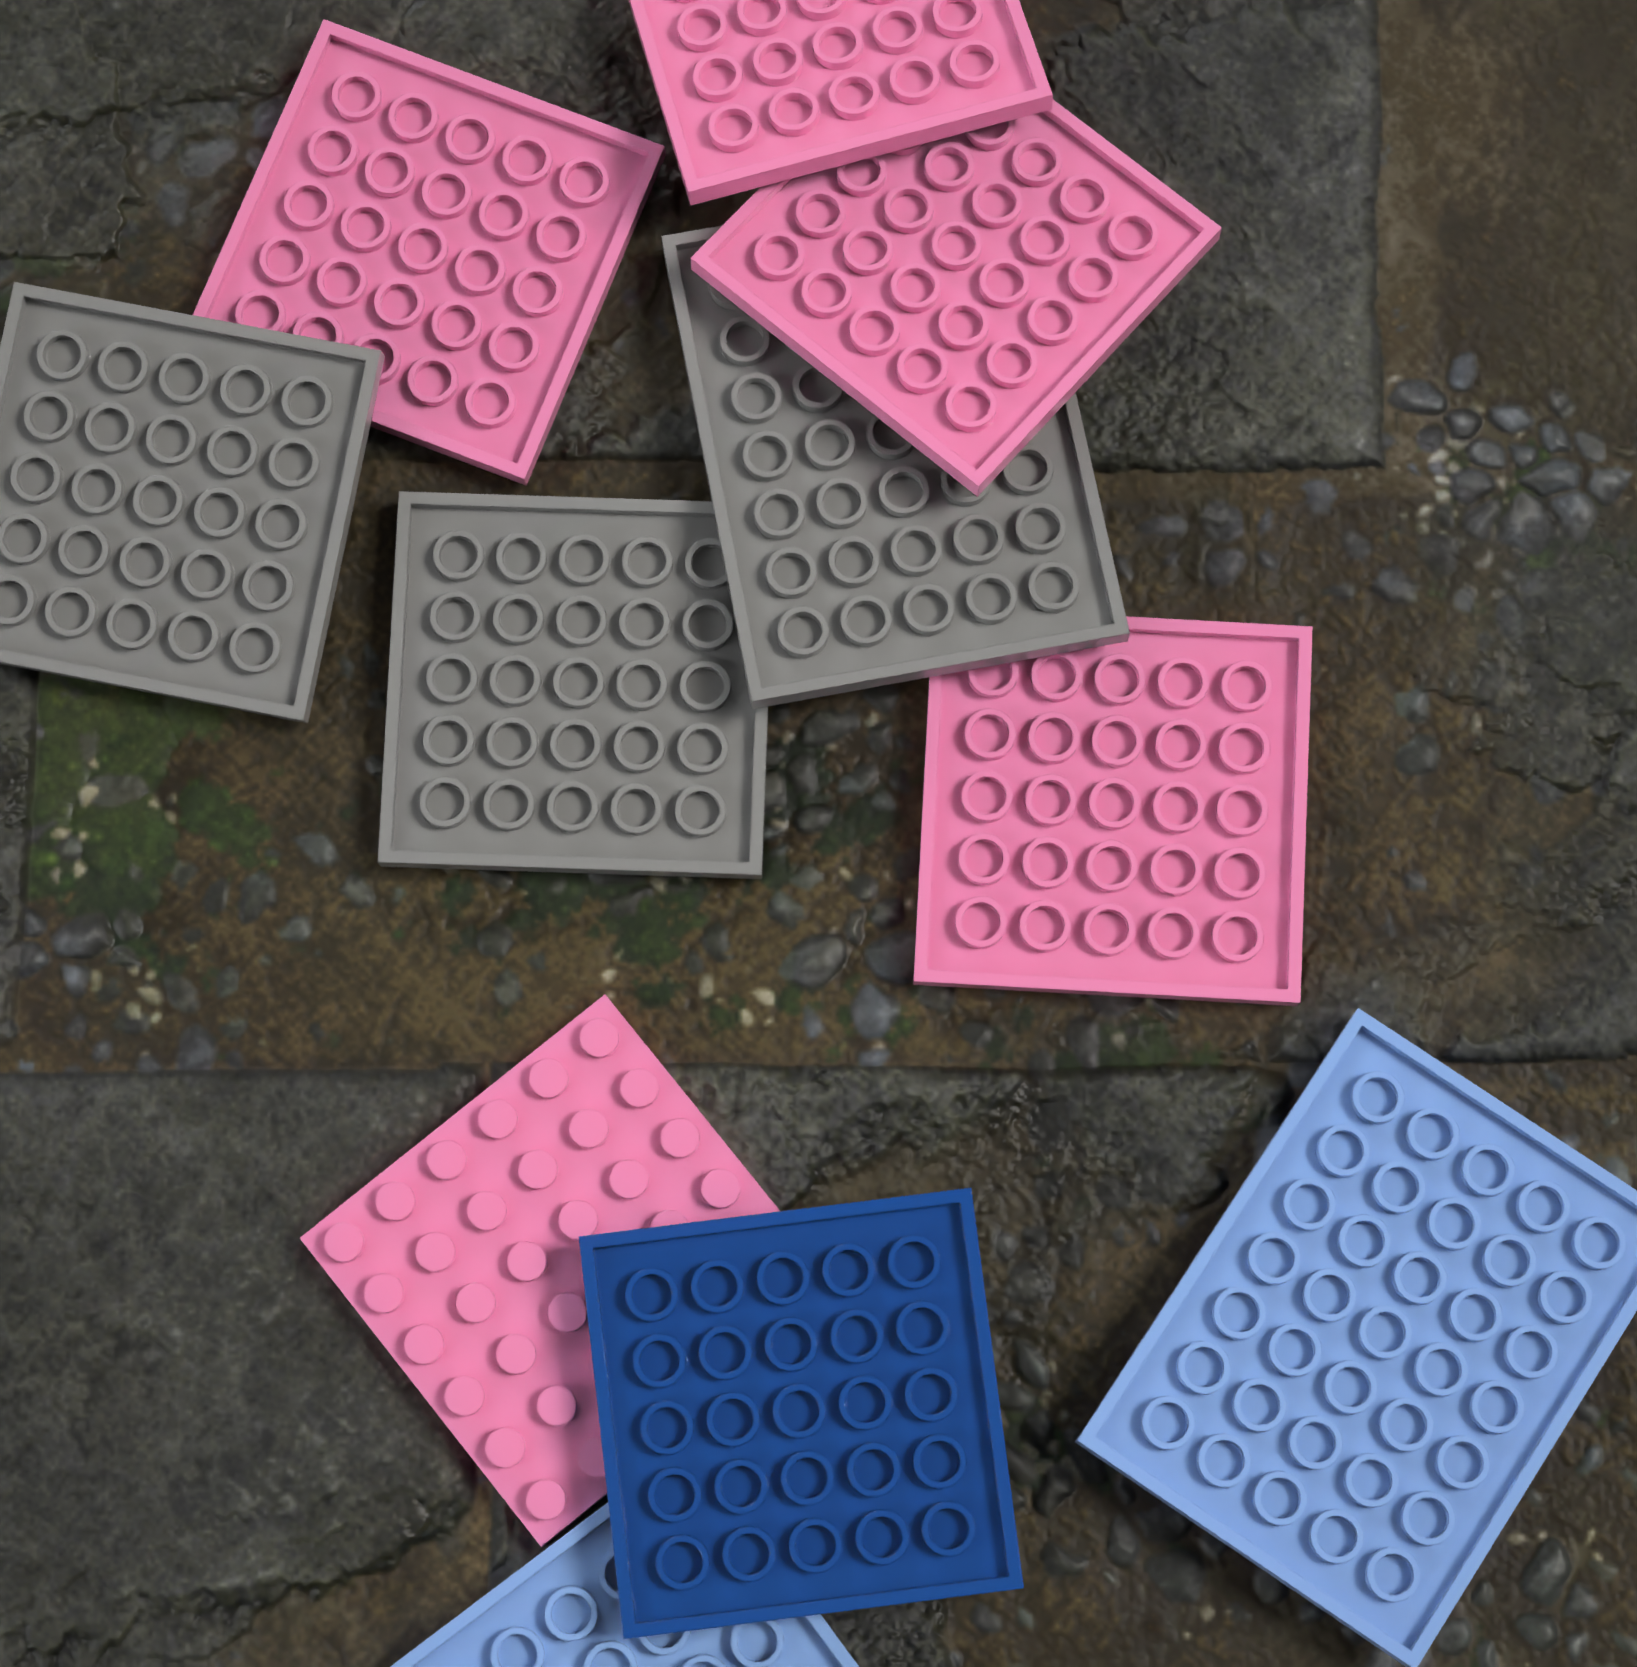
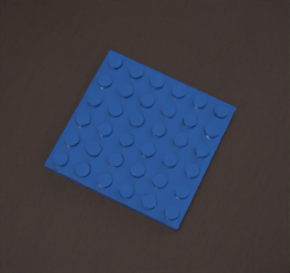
M971 1188L579 1236L623 1639L1024 1588Z

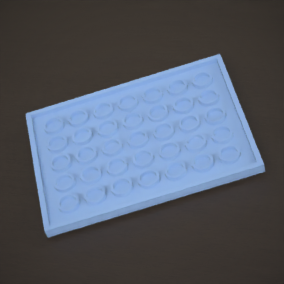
M1358 1008L1343 1028L1075 1443L1405 1667H1418L1637 1311V1190Z

